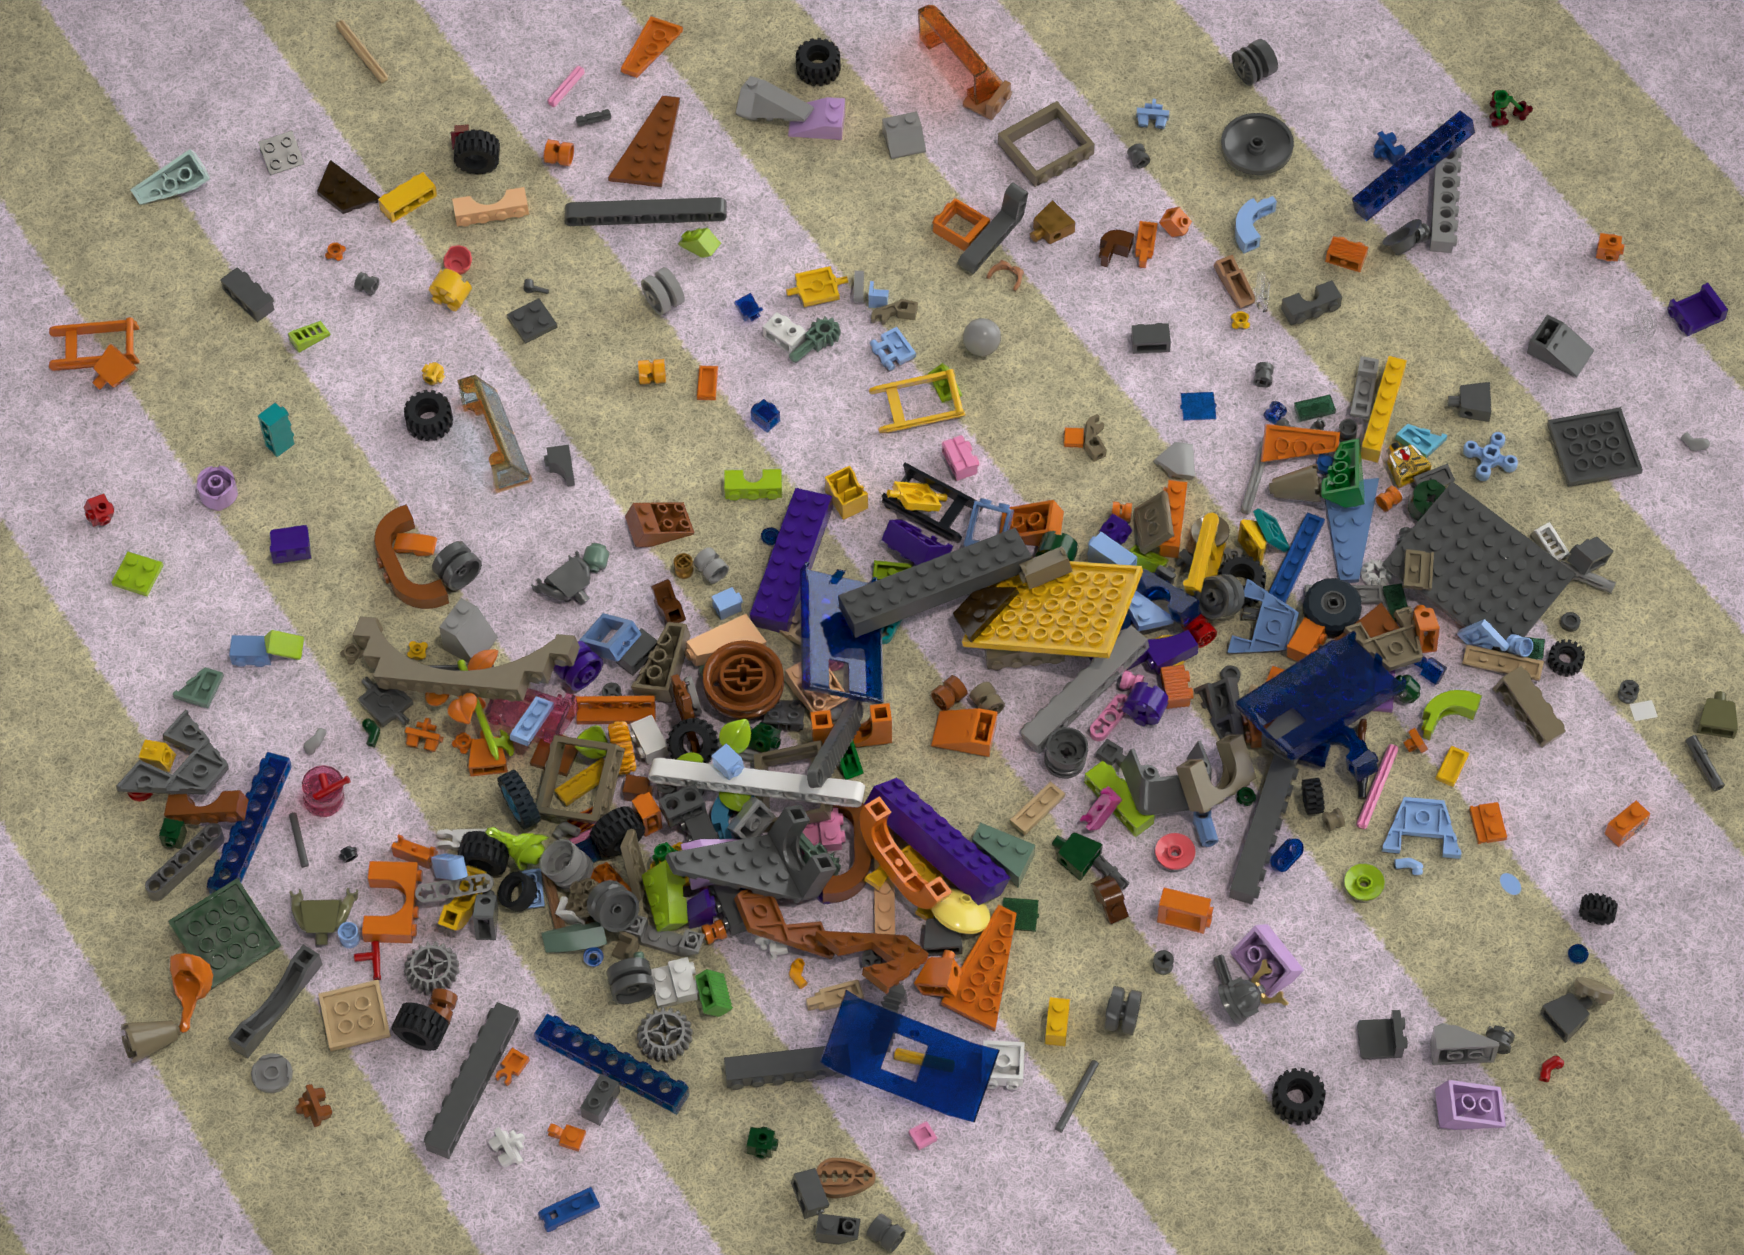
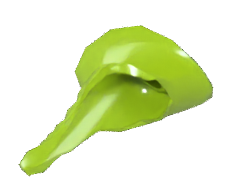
M496 827L487 828L485 831L488 837H493L505 844L508 848V854L514 859L521 871H524L528 864L537 865L539 863L541 855L545 850L542 841L549 839L548 836L533 833H523L515 836L501 832Z

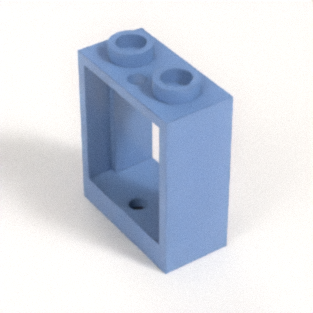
M980 498V501H974L963 546H969L980 541L973 539L981 507L1007 514L1002 533L1010 529L1014 510L1010 509L1008 504L999 503L997 506L991 504V500Z
M602 613L579 641L585 642L592 652H595L598 656L618 662L642 634L632 620ZM612 629L618 630L608 643L601 642Z

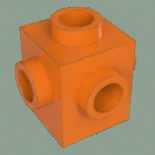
M1600 233L1596 258L1618 262L1619 255H1623L1625 244H1621L1622 236Z

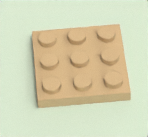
M379 980L318 994L330 1051L391 1037Z

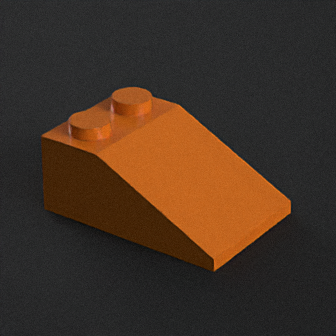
M1055 500L1010 507V509L1014 510L1010 529L1016 528L1025 545L1039 546L1042 535L1048 531H1056L1055 534L1061 535L1064 511ZM1002 513L999 534L1003 531L1006 513Z

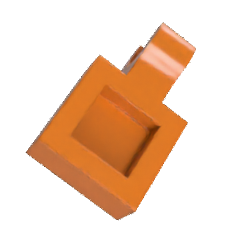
M550 1123L547 1130L549 1132L548 1136L560 1139L559 1146L578 1152L586 1135V1130L566 1124L565 1129H562L558 1125Z

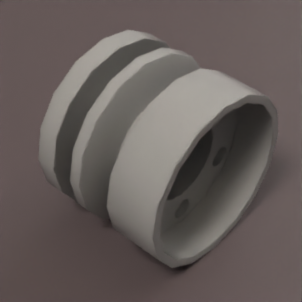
M559 839L552 842L543 851L540 858V869L543 874L561 889L570 892L569 888L573 882L591 878L593 862L589 856L570 840Z

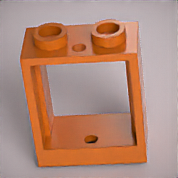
M954 198L951 203L945 205L940 215L934 217L932 222L933 233L965 251L990 223V219ZM955 214L975 225L965 237L945 226Z
M1164 887L1158 908L1157 923L1204 934L1206 927L1210 928L1214 907L1210 906V898Z

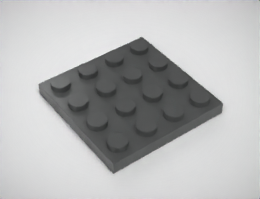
M1621 407L1548 420L1547 426L1568 487L1642 474L1643 469Z

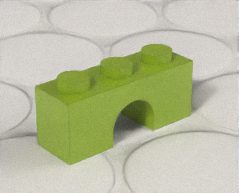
M762 469V478L757 482H748L744 478L743 470H724L725 499L736 501L739 499L757 500L759 498H768L775 500L782 498V469Z

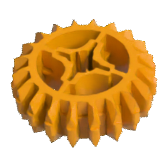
M625 721L609 724L608 734L610 743L617 744L625 749L619 775L630 774V772L636 770V762L628 724Z

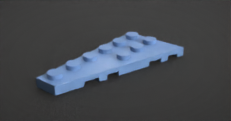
M1379 478L1363 479L1365 491L1364 505L1345 508L1325 499L1338 578L1348 583L1359 582Z

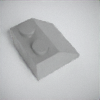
M917 111L882 119V132L891 159L926 152L922 125Z
M751 797L743 805L737 816L731 820L727 829L738 839L760 836L776 816L761 800Z

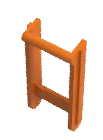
M131 317L126 318V320L52 326L49 328L51 336H66L65 359L51 360L49 368L56 371L94 367L101 356L77 358V335L126 331V353L124 355L133 364H139V359L134 354L133 330H139V326Z

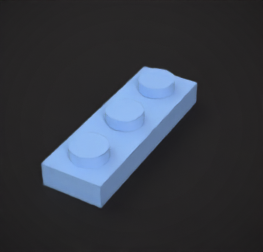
M536 696L511 732L510 740L528 746L553 710L554 702Z

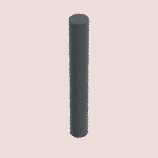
M293 812L289 814L300 864L304 868L308 867L309 863L297 813Z

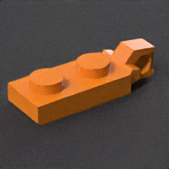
M1139 222L1135 257H1139L1140 268H1146L1147 259H1152L1158 223Z

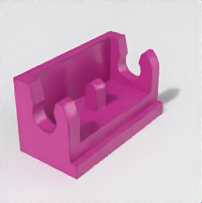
M1109 786L1101 790L1099 798L1087 814L1082 815L1080 821L1089 823L1086 826L1089 831L1100 829L1122 801Z

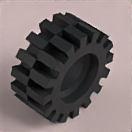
M1562 639L1561 643L1557 641L1555 645H1552L1548 656V663L1550 668L1553 667L1554 673L1559 671V676L1565 673V677H1568L1569 673L1571 676H1574L1575 672L1577 674L1580 672L1585 660V651H1582L1583 647L1581 645L1577 647L1578 642L1575 641L1572 644V640L1568 639V642H1565V639ZM1562 653L1570 654L1573 656L1574 661L1571 663L1563 662L1559 659V655Z
M1320 779L1302 780L1301 790L1305 812L1307 815L1323 813L1325 801Z
M1589 893V895L1585 894L1581 899L1579 916L1583 920H1588L1587 922L1589 923L1594 922V924L1600 923L1601 925L1606 923L1610 925V923L1615 921L1618 903L1604 894L1602 896L1599 893H1595V895Z

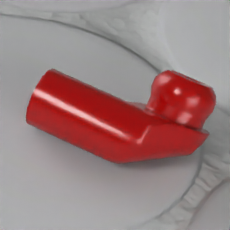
M1552 1056L1543 1062L1539 1080L1549 1082L1551 1071L1555 1068H1563L1564 1060L1560 1056Z

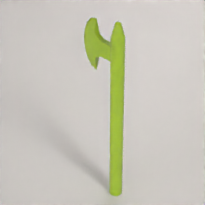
M463 659L457 661L460 671H468ZM477 698L475 712L491 754L498 760V748H504L509 756H513L514 745L509 735L499 729L501 737H493L480 700Z

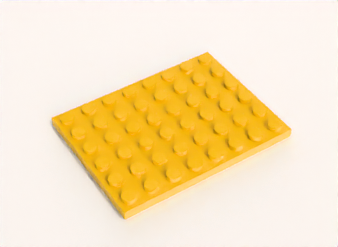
M1069 561L1073 572L1032 589H1029L1027 583H1022L1019 575L988 586L1016 587L1019 593L973 642H970L965 634L962 639L963 647L1110 658L1142 576V566Z

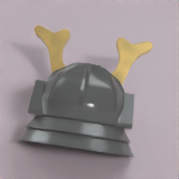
M1267 959L1262 960L1261 968L1252 977L1251 981L1243 980L1242 977H1239L1226 984L1218 985L1222 1004L1231 1019L1238 1025H1241L1248 1017L1259 1012L1260 1002L1263 1004L1281 1003L1285 1006L1289 1004L1283 997V991H1279L1276 996L1270 998L1265 994L1266 990L1263 984H1260V977L1262 975L1272 973V969L1268 968Z

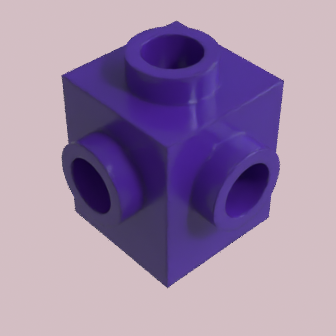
M1114 514L1103 523L1099 532L1104 533L1120 545L1126 542L1128 536L1133 531L1126 521Z

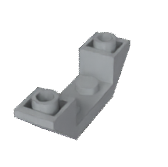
M639 915L630 927L623 930L638 937L639 944L680 957L699 954L705 938V934L685 929L684 935L671 931H657L656 927L648 925L646 917Z

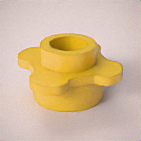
M1238 311L1231 315L1233 320L1232 328L1248 329L1250 327L1248 322L1249 314Z
M411 641L407 656L415 660L426 658L428 644L426 642L416 643Z

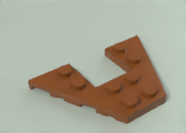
M749 889L742 890L734 898L748 933L828 959H833L835 956L831 950L815 939V932L817 930L825 931L821 921L786 924L774 897L755 894Z
M819 930L815 932V939L837 956L871 949L886 960L887 963L873 964L872 966L864 967L862 970V976L885 994L889 993V989L893 985L897 986L899 981L906 979L910 975V971L913 969L917 970L921 964L928 960L929 953L906 935Z

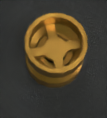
M681 553L674 558V571L677 577L687 579L692 576L694 571L693 560L689 554Z

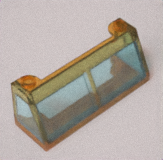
M477 375L457 380L464 412L471 410L476 416L484 414L498 451L493 452L489 456L493 486L496 493L532 482V477L497 390Z

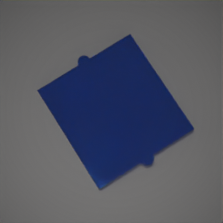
M1214 392L1181 393L1182 405H1180V409H1182L1183 421L1216 419L1215 408L1217 404L1214 400Z

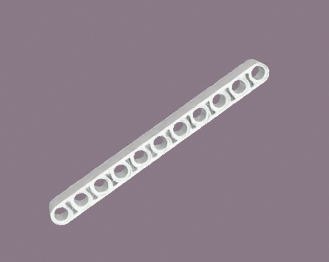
M654 758L652 760L648 777L651 782L656 784L680 787L695 784L698 789L847 807H860L865 790V785L861 782L828 778L820 788H810L807 775L744 768L738 776L728 780L713 764L665 758Z

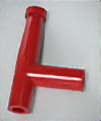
M319 774L318 777L322 790L314 793L313 798L315 801L324 798L345 784L351 783L350 778L345 776L343 779L329 785L326 774Z
M379 941L371 942L372 952L355 953L354 961L372 960L373 980H381Z

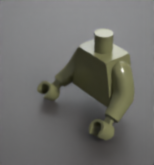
M350 888L346 889V896L343 900H303L304 897L301 889H299V893L296 895L292 891L289 892L291 896V910L297 924L306 933H315L316 945L328 944V933L337 932L339 926L347 921L353 904L358 899V889H356L355 893H350Z

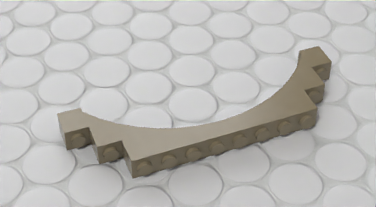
M360 616L353 632V637L358 646L365 648L363 657L368 667L376 669L373 677L379 688L399 689L401 691L409 690L419 693L430 692L439 695L451 694L454 696L473 693L477 698L502 699L511 702L524 700L530 682L548 684L555 665L573 666L580 649L574 635L556 634L555 639L540 649L513 662L480 670L452 671L420 664L397 651L383 636V627L378 618Z

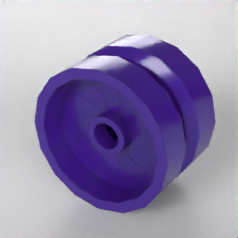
M577 641L580 649L573 666L555 665L553 669L554 673L560 679L565 680V683L574 691H580L593 682L601 672L604 664L603 659L595 652H592L591 648L583 641Z

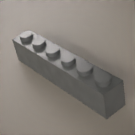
M847 1044L724 1057L727 1088L735 1090L751 1085L753 1087H761L768 1083L781 1085L786 1081L799 1083L812 1078L815 1080H823L830 1076L842 1078L850 1074Z

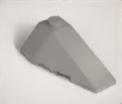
M750 76L740 90L736 115L749 120L766 118L767 121H773V118H782L784 121L805 122L814 110V107L765 80Z

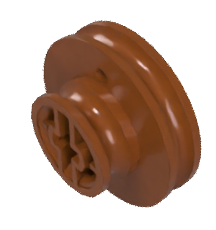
M734 641L721 646L711 654L704 666L703 684L706 698L719 713L735 719H751L767 713L778 703L784 689V673L780 659L770 648L754 641ZM715 682L719 683L718 686H714L713 684Z

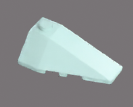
M189 149L130 190L139 204L142 205L195 190L210 180V177L197 154Z

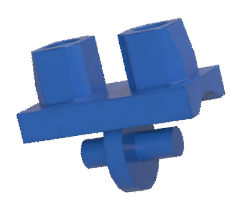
M1383 131L1378 132L1379 138L1374 145L1375 151L1373 156L1376 159H1388L1393 166L1397 165L1398 160L1405 156L1406 149L1401 144L1396 147L1393 146L1397 141L1393 132L1384 134Z

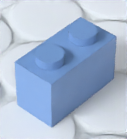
M232 635L229 654L232 665L244 667L245 665H255L257 667L271 665L272 654L266 653L264 636Z

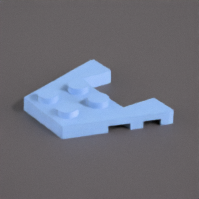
M1404 797L1383 844L1382 852L1400 854L1401 835L1442 838V857L1461 859V850L1458 847L1457 838L1451 826V819L1445 801Z

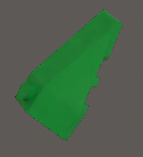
M1358 438L1340 442L1333 457L1334 462L1332 466L1328 467L1327 477L1323 478L1321 483L1322 498L1345 508L1364 505L1365 491L1360 440Z

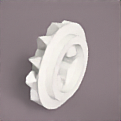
M1372 559L1368 563L1365 562L1361 568V578L1367 585L1385 586L1391 580L1392 573L1382 566L1383 562L1380 559L1378 561ZM1374 568L1377 569L1378 572H1380L1379 578L1378 575H1376V573H1373Z

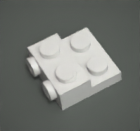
M688 957L669 961L667 966L651 969V976L656 987L654 995L658 1009L698 999V988L696 980L693 979L692 975L696 974L694 963L689 962Z
M983 1040L981 1085H985L989 1089L1006 1086L1007 1089L1016 1090L1019 1087H1023L1025 1042Z

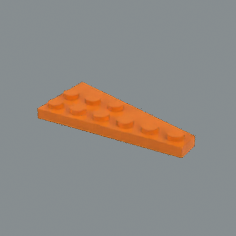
M1001 905L997 906L990 918L989 924L981 933L961 967L962 972L956 997L944 996L941 1001L942 1006L994 1032L996 1031L1017 913Z

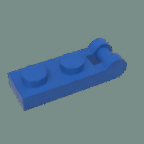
M589 1187L543 1208L538 1212L541 1220H544L546 1231L551 1232L567 1222L600 1208V1204L592 1187ZM556 1213L558 1217L552 1219L551 1215Z

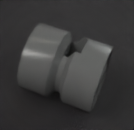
M881 1213L869 1226L866 1236L876 1243L880 1241L881 1247L892 1253L902 1242L906 1230L898 1224L892 1225V1220Z

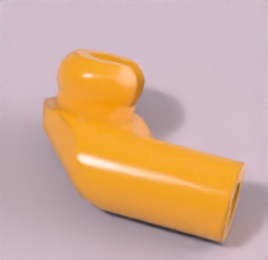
M796 958L791 964L789 976L799 989H802L808 984L802 976L805 962L801 958Z

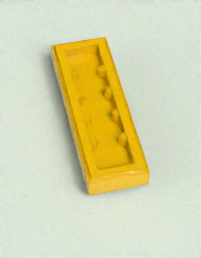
M603 757L554 789L555 794L566 807L599 785L605 762Z

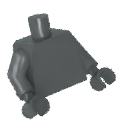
M576 551L574 557L568 555L569 561L546 577L544 584L540 578L536 579L539 585L534 586L531 584L533 591L536 593H543L565 602L575 597L579 604L583 605L590 599L584 591L590 584V568L580 558L579 552Z

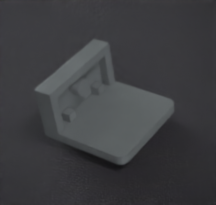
M1392 1010L1390 1019L1358 1021L1357 1028L1362 1059L1403 1057L1404 1049L1408 1047L1407 1036H1403L1405 1018L1401 1017L1400 1010Z

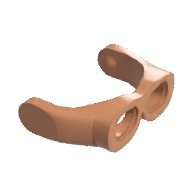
M1000 260L998 264L990 269L987 278L990 279L993 273L998 270L1012 271L1018 278L1013 288L1014 291H1017L1022 282L1024 271L1017 266L1012 267L1004 260Z

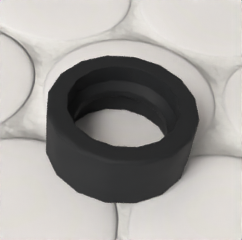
M519 871L508 874L502 880L498 889L500 903L515 912L526 910L536 897V882L533 878ZM523 882L521 895L512 902L511 897L514 888Z

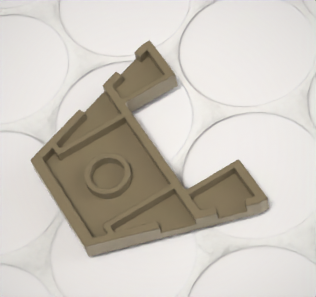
M1411 606L1394 612V617L1401 627L1399 629L1370 638L1361 622L1345 627L1344 633L1387 672L1420 662L1423 654L1419 637L1416 635L1415 620L1412 618Z

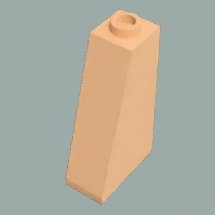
M744 614L686 641L684 652L689 661L691 660L695 666H700L707 662L714 651L727 643L748 640L766 646L767 641L747 614Z

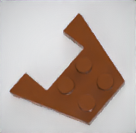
M678 674L670 676L675 703L681 721L695 718L692 700L687 692L685 681H681ZM694 731L686 733L688 741L691 742L692 752L699 754L701 751L696 733Z

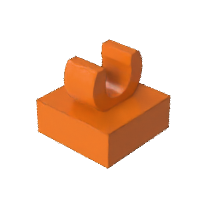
M1413 728L1408 731L1412 738L1403 742L1407 750L1411 752L1418 747L1421 753L1427 751L1428 748L1417 730Z

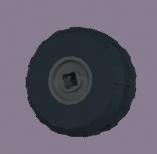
M1326 578L1314 583L1307 591L1303 602V614L1305 618L1310 619L1315 624L1325 626V634L1328 637H1337L1344 632L1345 627L1359 621L1362 610L1361 597L1355 587L1347 581L1339 578Z

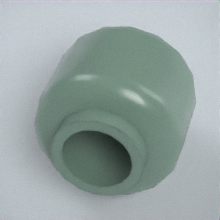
M592 543L586 547L583 560L589 565L590 572L598 573L599 570L606 568L609 551L605 545L599 543Z

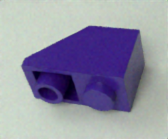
M704 889L687 901V916L690 929L701 927L705 924H713V917H716L714 896H709L708 889Z

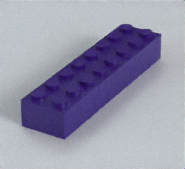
M795 488L750 612V620L755 627L780 633L779 630L789 632L797 605L802 598L833 510L832 496Z
M896 777L873 787L864 805L880 796L891 811L887 819V825L961 891L971 896L978 906L999 897L1003 893L1011 879L1005 870L991 861L989 856L983 854L974 843L967 840L959 830L955 829L944 817L935 812L932 806L926 804L919 798L917 793L911 791L902 780Z

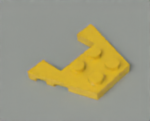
M908 845L901 850L925 881L930 883L939 876L943 879V874L912 846ZM879 866L875 871L869 873L864 881L880 890L889 876ZM918 907L915 912L916 915L925 921L934 916L931 908L922 909Z

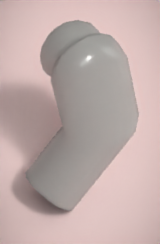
M1688 432L1681 436V440L1693 451L1706 450L1710 446L1708 439L1693 438Z

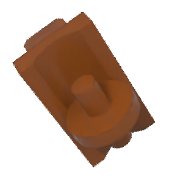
M312 1084L306 1085V1092L298 1099L299 1104L295 1107L297 1114H304L305 1118H311L314 1127L320 1126L322 1120L331 1118L332 1109L329 1104L323 1106L319 1104V1102L325 1101L326 1098L324 1088H313Z

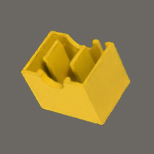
M850 465L825 477V492L827 495L832 496V503L843 520L868 509V493L864 491L863 485L861 486L858 483Z

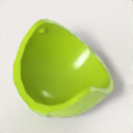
M599 725L585 729L577 737L578 739L608 743L605 733ZM575 746L587 758L600 759L607 754L606 750Z

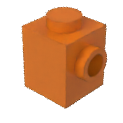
M1180 207L1167 209L1159 223L1171 237L1185 235L1192 221Z

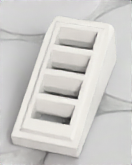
M1550 522L1531 533L1538 546L1558 561L1570 555ZM1547 533L1548 536L1543 537L1542 534ZM1551 538L1552 542L1547 543L1546 541ZM1556 544L1557 547L1551 550L1550 547ZM1559 550L1562 551L1561 554L1555 556V554H1554L1555 552H1557V551H1559Z

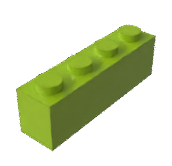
M1101 761L1085 773L1084 783L1098 798L1101 795V790L1109 786L1122 799L1113 811V814L1135 837L1154 824L1155 815H1143L1137 810L1126 781L1116 775L1111 765Z

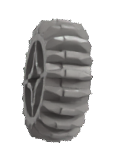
M427 941L425 947L419 944V950L412 949L413 955H407L408 961L404 964L406 968L404 973L407 976V982L411 983L412 988H417L420 993L425 989L427 995L436 988L445 989V986L451 988V981H456V975L459 974V961L456 960L457 955L452 952V949L450 947L446 948L444 943L438 946L436 941L433 945H430ZM431 962H432V965H433V974L431 973V969H430V967H431V964H430V963H431Z
M662 1007L661 1012H658L654 1008L653 1015L647 1013V1019H642L641 1025L638 1026V1032H640L637 1034V1038L640 1040L639 1046L643 1047L645 1054L649 1053L651 1059L657 1055L658 1061L665 1057V1060L668 1062L669 1056L676 1060V1053L683 1056V1049L688 1050V1043L692 1042L691 1035L693 1030L690 1028L691 1023L687 1021L686 1015L681 1016L679 1010L673 1013V1008L670 1007L668 1011H665V1008ZM667 1022L673 1023L677 1025L679 1028H677L676 1026H671ZM664 1028H666L667 1033L666 1040H664V1035L662 1034L664 1033ZM651 1040H653L654 1042H660L663 1046L657 1045L653 1043Z

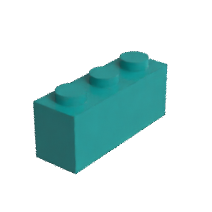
M273 403L257 415L265 446L276 457H279L295 445L294 433L291 430L292 424L288 419L289 413L283 406L280 407L277 403Z

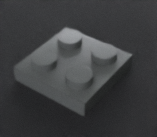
M539 298L507 314L508 320L525 344L558 328L557 323Z

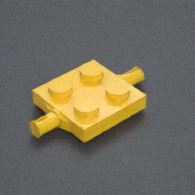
M831 266L796 273V287L786 289L787 297L798 294L802 299L803 306L808 307L840 300L838 285L849 283L847 276L836 278Z
M894 481L893 490H887L888 498L900 499L905 509L910 511L939 512L942 506L939 501H947L946 494L936 493L928 484Z

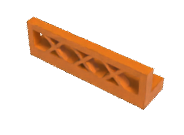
M576 696L577 725L612 724L617 721H625L627 724H630L650 715L653 716L656 722L655 696Z

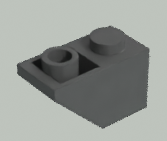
M819 1213L816 1242L839 1245L858 1240L861 1219Z

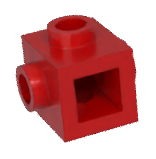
M104 493L87 499L83 507L85 516L89 522L91 521L93 527L107 525L111 522L114 515L113 504L108 502Z

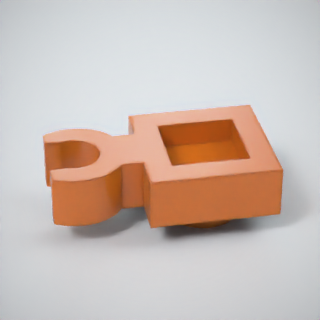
M511 1048L500 1063L504 1069L496 1073V1080L499 1081L502 1076H506L507 1079L504 1083L506 1086L510 1085L512 1082L511 1076L513 1074L516 1076L521 1074L530 1061L529 1057Z

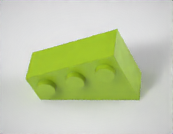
M664 860L641 876L657 931H676L688 923L686 897L683 898V885H686L685 878L672 873L667 861Z

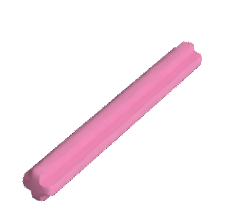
M1389 744L1358 818L1356 824L1358 828L1366 829L1398 752L1396 745Z

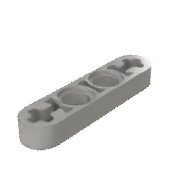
M483 873L457 880L426 883L416 888L415 896L421 902H430L486 892L492 889L494 880L491 875ZM482 877L490 881V884H487V888L479 885L476 886L477 890L474 891L472 878H475V882L482 881ZM463 880L470 883V889L467 892H463L459 888V884ZM442 884L449 885L450 893L448 895H442L439 892V887ZM432 885H436V898H434V893L427 895V899H424V896H420L419 892L423 891V887L428 891L433 890Z

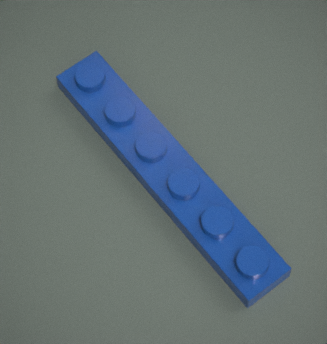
M1308 512L1269 591L1271 595L1284 603H1287L1325 523L1324 518Z

